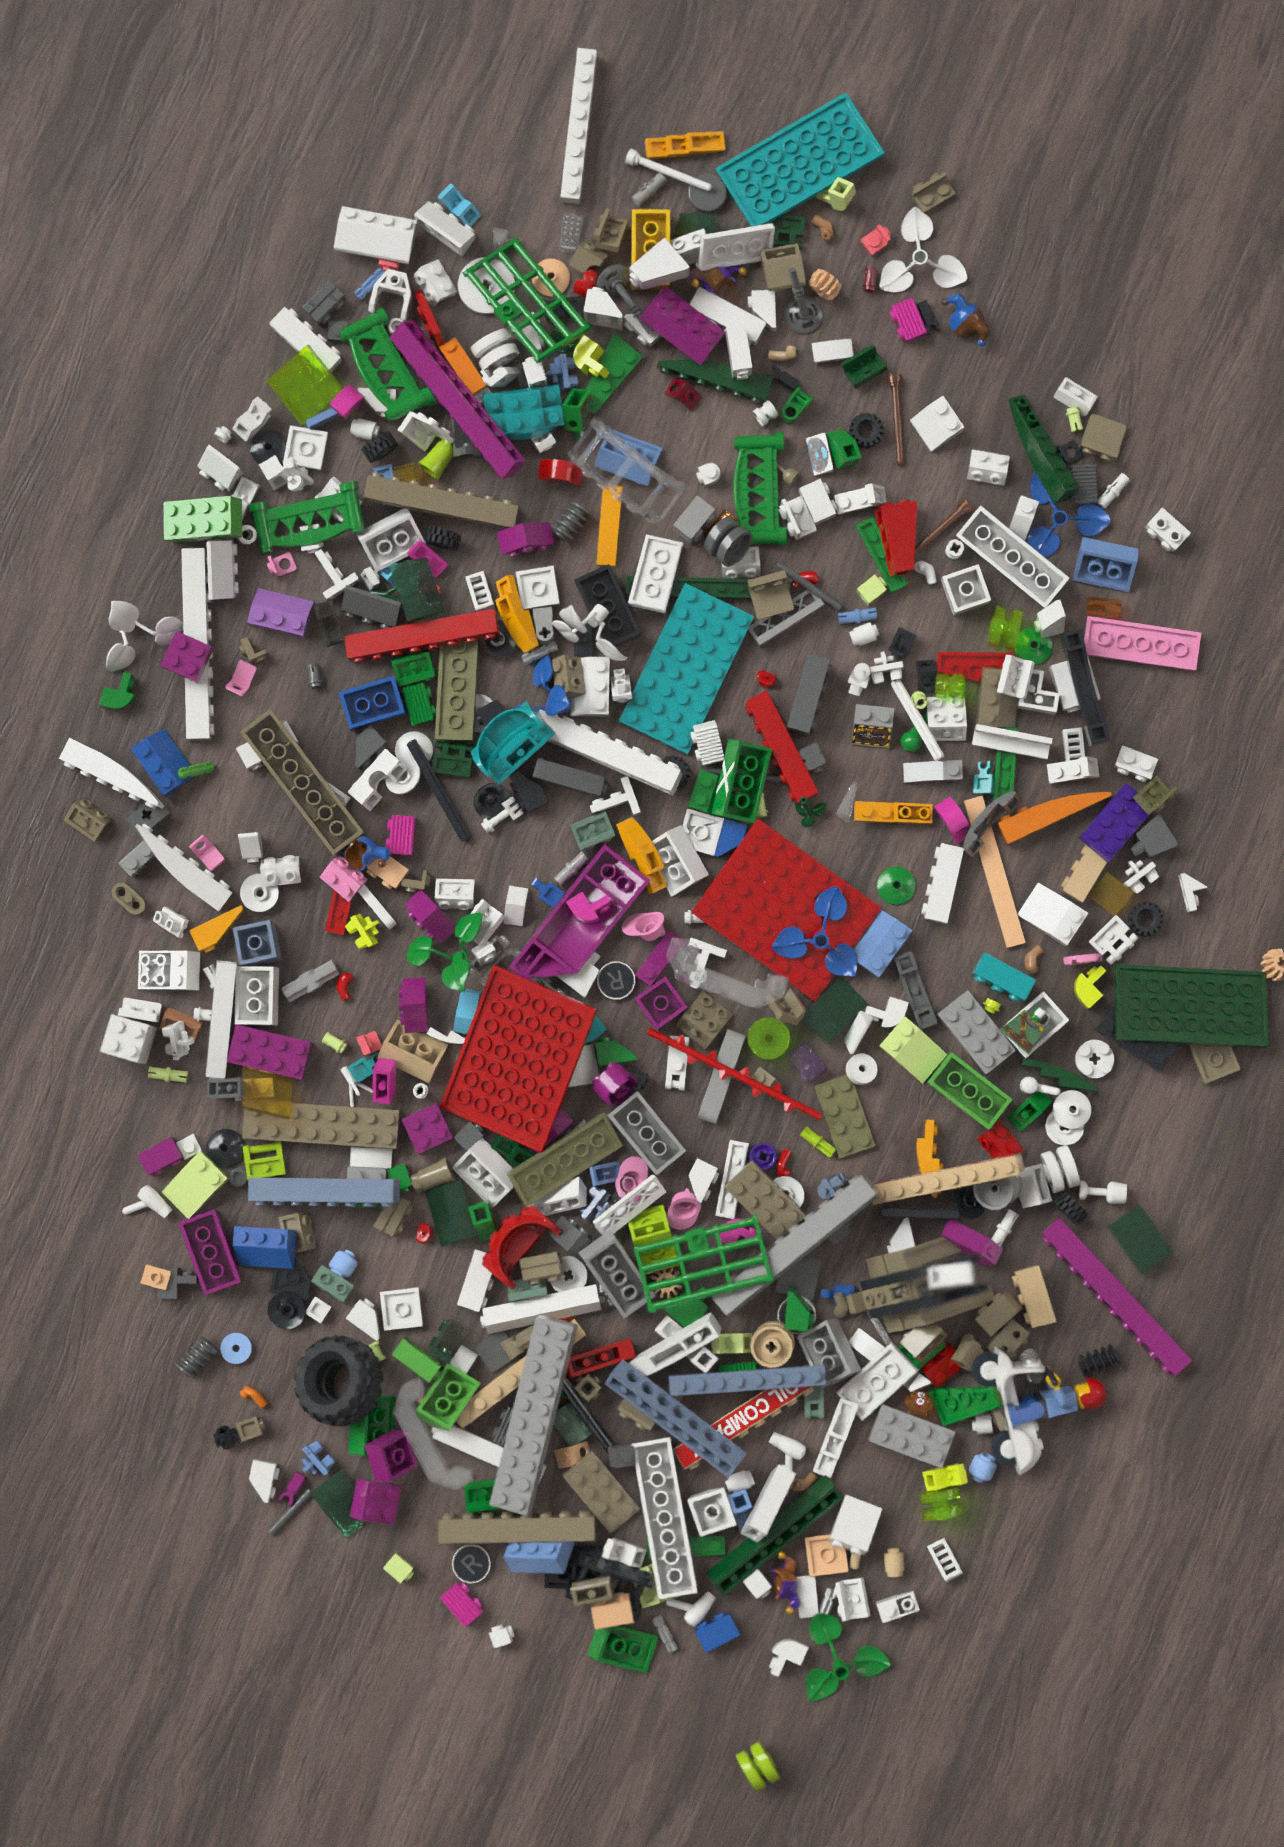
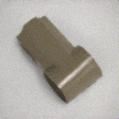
M534 1325L500 1343L510 1360L523 1353L529 1347Z

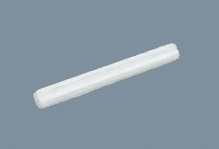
M900 679L894 680L891 683L892 688L935 761L944 757L942 750Z

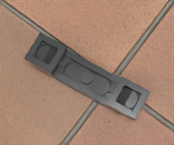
M1015 791L1008 792L994 800L975 819L963 845V849L969 856L973 857L984 845L980 838L1004 811L1011 814L1020 804L1022 799Z
M912 951L893 957L918 1028L921 1030L937 1024L938 1022L927 997Z

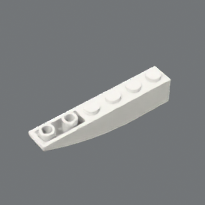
M69 738L59 758L65 762L64 766L72 770L77 767L81 769V774L89 778L93 775L97 777V782L105 786L107 783L114 785L112 789L122 794L126 791L130 793L128 797L138 802L141 798L146 801L145 805L156 809V807L164 808V805L155 794L126 768L102 753Z
M137 823L136 829L161 864L187 889L219 911L232 894L228 890L230 886L222 880L218 883L213 879L215 876L207 869L202 871L198 868V862L191 857L187 860L182 856L184 854L183 851L176 846L172 849L167 845L169 841L161 835L156 837L151 834L153 830L146 824L141 826Z
M710 1312L637 1355L635 1358L630 1359L627 1363L644 1376H648L719 1337L722 1327Z

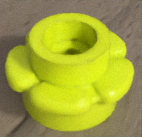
M989 998L986 999L985 1003L983 1002L986 1005L985 1010L993 1014L995 1011H1000V1003Z

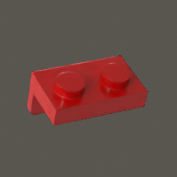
M1000 1120L977 1138L982 1148L992 1158L1018 1154L1024 1151Z
M946 1342V1346L921 1368L936 1389L962 1369L951 1359L956 1350L949 1342Z

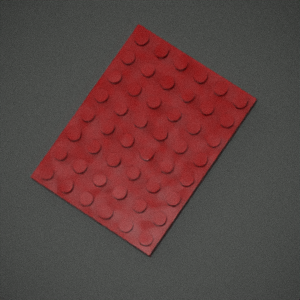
M756 819L691 913L816 1002L835 975L825 965V957L831 950L826 947L820 949L814 943L806 942L807 951L803 956L787 958L779 955L772 949V944L783 929L792 926L802 930L804 939H813L815 933L822 931L825 917L818 916L815 913V901L826 889L839 887L846 900V913L838 920L828 918L825 933L829 938L828 945L834 949L839 943L848 944L853 949L877 916L881 907L764 822Z
M493 965L439 1107L542 1153L546 1147L598 1009L500 966Z

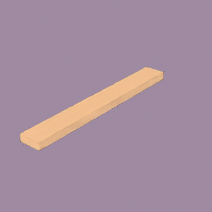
M983 796L964 801L971 826L979 814L986 808ZM990 826L980 838L984 845L978 852L1006 948L1026 942L992 826Z

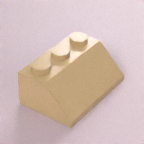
M397 1019L383 1042L377 1058L396 1060L397 1068L429 1083L449 1044L424 1032L405 1033L404 1025H401L400 1020Z
M1033 1265L1013 1271L1015 1276H1012L1014 1287H1018L1020 1294L1017 1296L1020 1306L1024 1305L1026 1311L1023 1314L1026 1325L1030 1324V1327L1033 1328L1056 1322L1040 1267Z

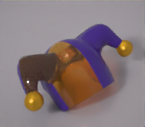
M738 265L716 266L703 271L692 269L690 271L691 285L697 287L699 282H701L703 288L709 293L716 292L726 284L730 287L736 285V281L731 273L739 272L743 276L747 270Z

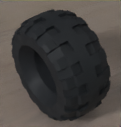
M334 1335V1337L319 1339L316 1344H312L305 1351L306 1355L304 1357H300L297 1364L299 1366L298 1371L294 1374V1381L296 1382L294 1390L295 1395L300 1399L299 1404L301 1408L310 1415V1418L327 1425L345 1427L351 1426L352 1423L360 1422L367 1417V1412L374 1410L377 1405L375 1402L378 1397H381L383 1391L381 1389V1382H384V1376L379 1369L381 1368V1363L378 1357L375 1356L373 1349L367 1344L354 1338ZM346 1365L350 1372L349 1386L346 1392L337 1398L333 1390L334 1378L339 1369Z

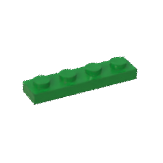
M873 517L856 525L855 527L883 580L887 584L890 593L907 586L908 582L904 575L894 577L889 575L880 531Z
M998 727L1000 729L1018 732V728ZM996 750L993 801L1014 790L1015 753Z
M724 1535L688 1537L691 1557L725 1555ZM647 1539L648 1559H652L649 1540Z

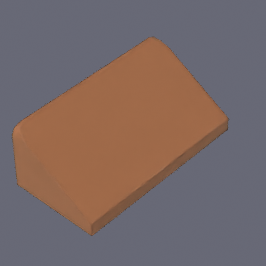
M168 1008L164 1013L159 1029L162 1030L167 1025L184 1021L185 1031H187L188 1036L194 1038L195 1043L203 1021L199 1020L197 1022L192 1016Z

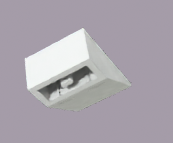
M139 951L138 989L199 990L200 952Z

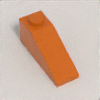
M455 337L439 347L447 363L473 395L487 388L482 377Z

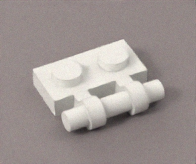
M1115 915L1089 941V944L1102 955L1108 951L1111 955L1106 961L1112 965L1116 960L1119 961L1122 958L1121 955L1128 948L1131 949L1134 946V942L1138 937L1134 933L1127 937L1125 933L1130 928ZM1120 939L1123 943L1115 949L1112 945Z

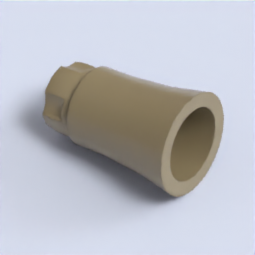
M447 1157L410 1176L416 1192L456 1182L454 1172Z

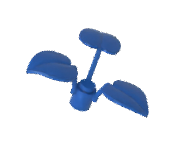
M1036 472L1034 473L1030 483V493L1033 500L1039 501L1038 504H1045L1049 500L1055 511L1052 515L1054 524L1050 530L1044 526L1035 527L1030 531L1027 538V543L1042 556L1048 557L1057 550L1060 538L1052 532L1057 525L1062 526L1067 520H1078L1076 524L1077 529L1086 536L1096 535L1110 524L1111 520L1107 513L1094 504L1081 505L1077 510L1078 517L1067 516L1066 512L1058 510Z
M546 655L537 663L532 679L535 686L540 687L542 685L550 692L545 707L534 708L537 711L540 709L545 711L548 716H554L561 712L567 713L571 707V701L567 698L564 688L561 685H556L552 689L547 686L546 682L552 678L553 666L549 655Z
M831 887L823 891L817 897L814 904L815 913L818 916H825L822 931L815 933L813 939H804L802 930L797 927H787L779 933L772 944V949L781 956L799 958L807 951L806 942L814 943L820 949L826 947L831 950L825 957L826 968L833 974L853 977L857 970V958L854 950L845 943H839L834 949L828 945L829 938L825 933L827 919L838 920L844 916L847 909L846 900L840 888Z

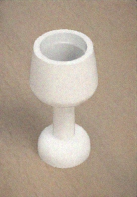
M1080 1181L1079 1200L1086 1199L1087 1195L1106 1196L1109 1204H1125L1127 1184L1111 1181L1106 1189L1088 1187L1085 1181Z

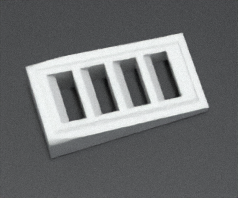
M484 571L466 576L476 612L490 609L495 610L496 608ZM481 579H482V581H483V582H481V583L472 585V582H475V581H478V580H481ZM482 587L485 588V589H483V590L474 592V590H476V589H479V588H482ZM487 594V597L478 600L476 599L477 597Z
M1082 727L1062 730L1065 761H1070L1071 758L1085 757ZM1068 735H1078V738L1068 739ZM1074 742H1078V743H1079V746H1070V747H1069V744H1068V743H1074ZM1079 750L1080 753L1069 754V751Z
M945 1538L927 1546L945 1582H949L963 1574ZM944 1545L945 1549L935 1554L934 1550ZM948 1552L949 1556L938 1560V1557ZM952 1560L953 1563L944 1568L942 1567V1564ZM954 1567L956 1568L955 1571H953V1572L949 1573L948 1575H946V1573H945L946 1571H948V1570H950V1569H952V1568H954Z

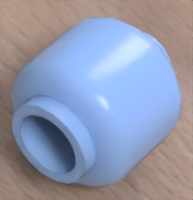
M345 1250V1252L337 1251L329 1263V1268L341 1278H349L358 1265L355 1260V1254L349 1250Z
M985 1452L976 1454L969 1467V1472L973 1475L972 1478L980 1483L990 1481L997 1468L995 1458Z

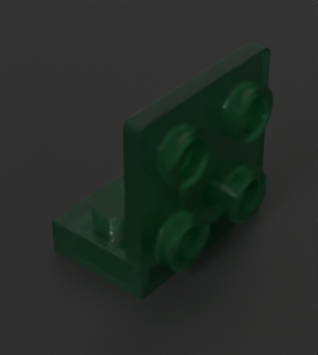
M451 1318L447 1321L445 1319L442 1321L438 1328L440 1334L438 1337L434 1336L428 1345L431 1348L429 1353L447 1364H450L454 1358V1355L451 1354L452 1350L445 1346L440 1348L438 1345L453 1321Z

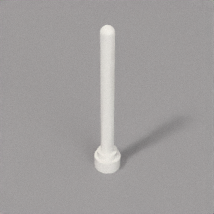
M630 149L626 156L625 163L632 166L640 164L703 190L710 191L712 189L711 184L643 158L634 149Z

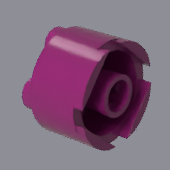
M615 1061L611 1062L602 1074L596 1075L592 1081L594 1083L593 1091L610 1108H613L612 1105L614 1104L619 1106L625 1102L633 1093L631 1090L633 1085L637 1086V1079Z

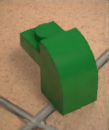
M123 672L119 690L104 687L99 705L103 708L117 711L131 706L136 698L134 694L129 693L135 685L133 675Z

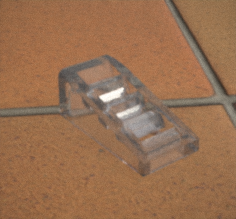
M855 781L852 782L835 813V817L846 823L850 820L857 791V782Z

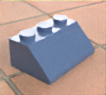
M609 428L599 448L594 467L648 486L663 448Z
M1082 537L1073 581L1129 592L1137 565L1138 548Z
M880 910L853 948L857 964L879 978L912 930L896 918Z
M509 1542L503 1558L511 1572L564 1574L575 1542Z

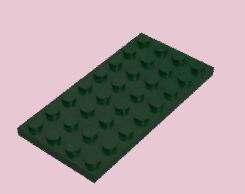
M1121 964L1114 966L1116 1041L1252 1048L1268 1047L1266 972Z

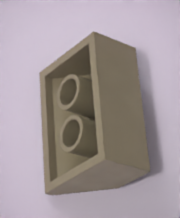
M982 667L977 724L1015 727L1018 698L997 692L1003 668Z

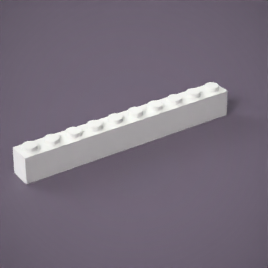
M205 548L181 549L184 634L209 645V640H212V629H209L208 621H212L211 610H208V602H211V600H209L207 587V551ZM209 661L198 684L185 678L186 739L188 741L211 740V735L215 734L214 724H211V716H214V705H211L210 697L214 696L213 686H210V678H213V667H210Z

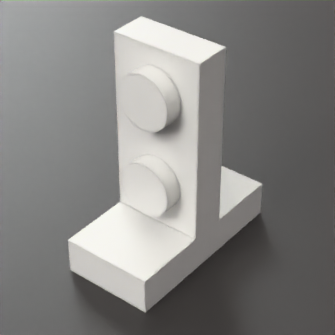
M868 484L862 489L834 495L838 509L837 513L840 515L873 506L880 507L882 503L887 502L884 487L876 484Z
M322 549L315 552L335 584L323 592L328 602L343 593L346 585L352 587L360 582L355 572L341 580L344 576L338 567L334 569L331 565L333 559L327 551L324 553Z
M1081 757L1077 760L1047 764L1050 784L1100 777L1097 758Z
M628 776L621 778L625 791L624 794L620 791L611 794L610 799L603 800V798L592 801L593 805H590L592 815L629 802L633 816L641 814Z
M690 938L688 946L702 951L701 954L697 953L694 964H697L695 972L691 971L687 981L691 983V988L697 989L709 954L724 958L727 950Z

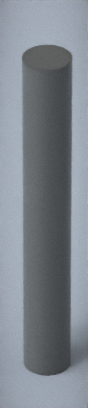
M307 1488L270 1527L268 1532L274 1536L308 1500L313 1492Z

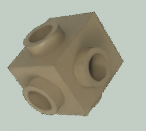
M588 1373L586 1376L581 1374L575 1381L577 1385L574 1389L582 1400L586 1399L589 1401L592 1399L594 1401L602 1393L600 1391L602 1388L600 1383L602 1381L594 1373L592 1375ZM586 1383H590L592 1385L591 1390L585 1389L584 1386Z

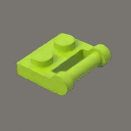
M282 1141L250 1147L249 1145L243 1146L247 1180L248 1178H264L286 1174ZM276 1150L277 1156L251 1160V1154Z

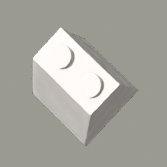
M663 238L629 267V280L636 288L639 286L641 290L686 278L689 276L690 266L669 242Z

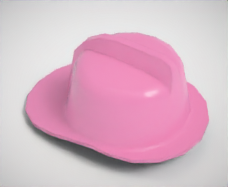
M660 912L633 914L624 920L622 931L629 936H640L643 940L653 941L665 935L663 926L664 915Z
M631 1156L621 1164L615 1181V1187L621 1199L647 1179L648 1167L642 1158ZM636 1195L632 1199V1203L640 1200L641 1195Z
M688 1188L684 1192H679L673 1196L666 1216L668 1225L677 1230L687 1229L694 1225L701 1210L700 1202L693 1193H690Z

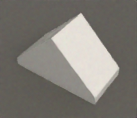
M509 886L503 924L523 926L528 888Z

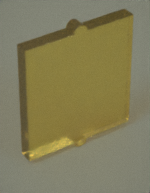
M1107 872L1100 882H1096L1095 888L1088 896L1115 916L1123 906L1127 905L1126 902L1133 895L1134 891Z

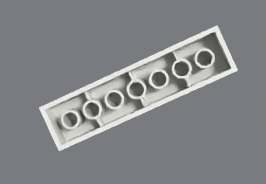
M539 710L542 719L556 733L548 742L674 796L683 775L678 765L672 762L665 764L660 757L653 754L649 757L645 755L643 750L637 747L628 748L625 742L619 739L612 741L607 734L600 731L596 734L590 727L584 724H580V726L575 725L574 720L568 717L548 716L545 711Z
M670 1437L632 1444L634 1446L635 1466L658 1598L663 1599L697 1593Z

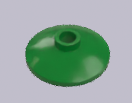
M1035 627L1022 630L1017 635L1014 643L1017 657L1033 661L1034 665L1046 661L1053 647L1051 637L1041 638L1040 632H1036ZM1031 642H1036L1037 648H1032Z
M890 867L879 876L877 890L885 902L900 905L910 900L913 896L915 880L913 875L905 868ZM899 882L900 888L895 889L893 883Z

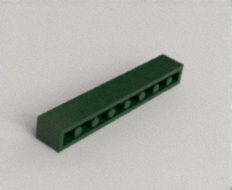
M824 1475L775 1516L767 1534L759 1542L750 1538L746 1539L707 1571V1576L723 1596L727 1595L844 1499L843 1495L831 1480Z

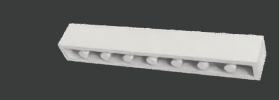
M577 49L560 196L562 203L580 204L597 50Z

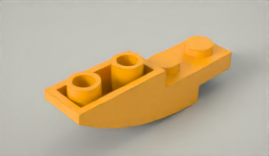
M507 575L496 582L500 597L495 601L510 635L520 649L527 653L539 646L530 612L522 608L514 576Z
M855 801L854 821L931 824L933 804Z
M633 817L616 824L630 860L635 859L640 872L650 879L646 885L649 894L667 887L661 871L665 866L654 844L643 828Z
M925 1120L924 1139L917 1138L916 1150L920 1173L943 1169V1163H939L940 1159H932V1155H936V1143H933V1136H937L938 1125L934 1124V1120ZM941 1191L930 1193V1195L937 1198V1194H941Z

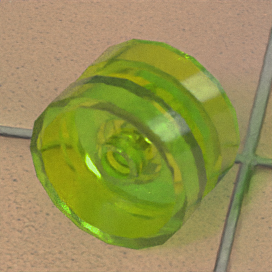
M996 605L989 626L988 646L998 648L1002 637H1004V649L1015 651L1023 610L1013 608L1010 611L1009 618L1006 619V606Z
M766 1017L759 1019L751 1026L747 1035V1041L754 1055L764 1060L776 1059L786 1051L790 1042V1036L784 1023H781L776 1018ZM766 1035L772 1036L771 1042L765 1040Z
M959 1486L918 1493L920 1504L932 1505L921 1510L923 1521L947 1520L964 1515L962 1503H950L962 1497Z

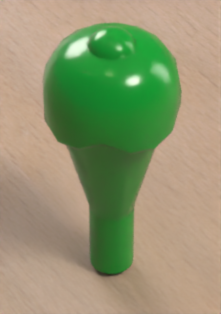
M927 711L923 716L926 725L928 724ZM915 726L901 737V746L906 752H917L922 746V738Z

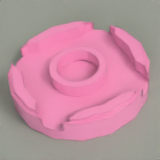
M1102 954L1064 957V965L1101 962Z

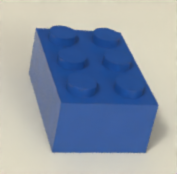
M394 676L339 692L351 731L406 715Z

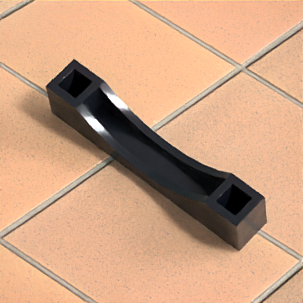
M1081 628L1062 633L1060 639L1089 747L1107 743L1110 741V736L1094 688Z
M495 700L477 709L478 714L475 716L480 726L484 724L486 727L503 710L498 700ZM518 769L509 775L512 780L510 786L514 794L518 793L521 798L518 803L522 811L527 810L530 813L549 803L541 786L526 778Z

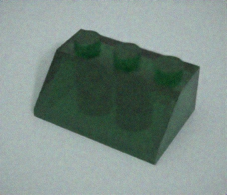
M427 557L389 566L409 624L445 612Z
M462 1180L425 1191L441 1246L478 1236L469 1212V1203Z

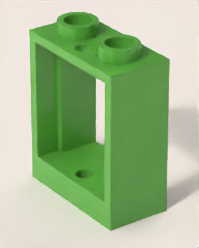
M404 1338L392 1353L395 1358L427 1382L431 1380L436 1381L442 1373L440 1369L442 1364L407 1338Z

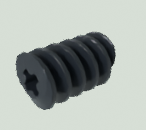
M1108 1344V1350L1103 1346L1100 1347V1353L1094 1349L1093 1356L1090 1352H1086V1358L1082 1354L1078 1356V1364L1084 1379L1086 1378V1372L1093 1376L1094 1369L1100 1374V1367L1107 1371V1365L1114 1369L1115 1362L1121 1366L1119 1356L1111 1344Z

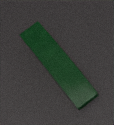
M1024 1057L1021 1060V1066L1040 1068L1039 1076L1058 1078L1057 1086L1097 1091L1095 1085L1064 1068Z
M498 1134L491 1143L493 1150L506 1156L507 1161L515 1166H519L537 1154L529 1147L501 1134Z

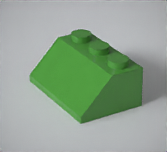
M447 1363L416 1409V1417L431 1427L450 1431L480 1386V1382Z

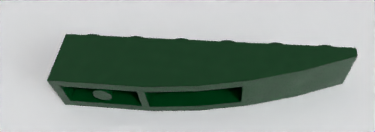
M664 360L657 363V368L660 369L661 373L667 375L673 373L685 381L692 379L700 386L706 387L710 385L719 392H732L734 397L743 398L744 396L750 398V401L755 404L766 402L773 378L752 372L747 379L737 380V377L732 378L731 365L718 362L703 361L699 365L694 360Z
M1020 395L1010 398L1008 401L1015 425L1036 474L1054 504L1070 500L1080 487L1026 396Z

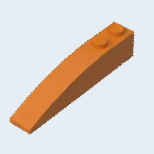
M1111 792L1085 793L1051 800L1029 809L1025 806L1018 809V814L1012 817L1008 814L999 818L1000 822L997 824V827L1005 844L1008 845L1107 799L1112 794Z

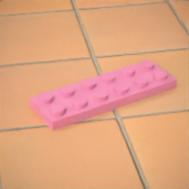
M1087 616L1084 642L1088 656L1196 671L1201 639L1200 632Z

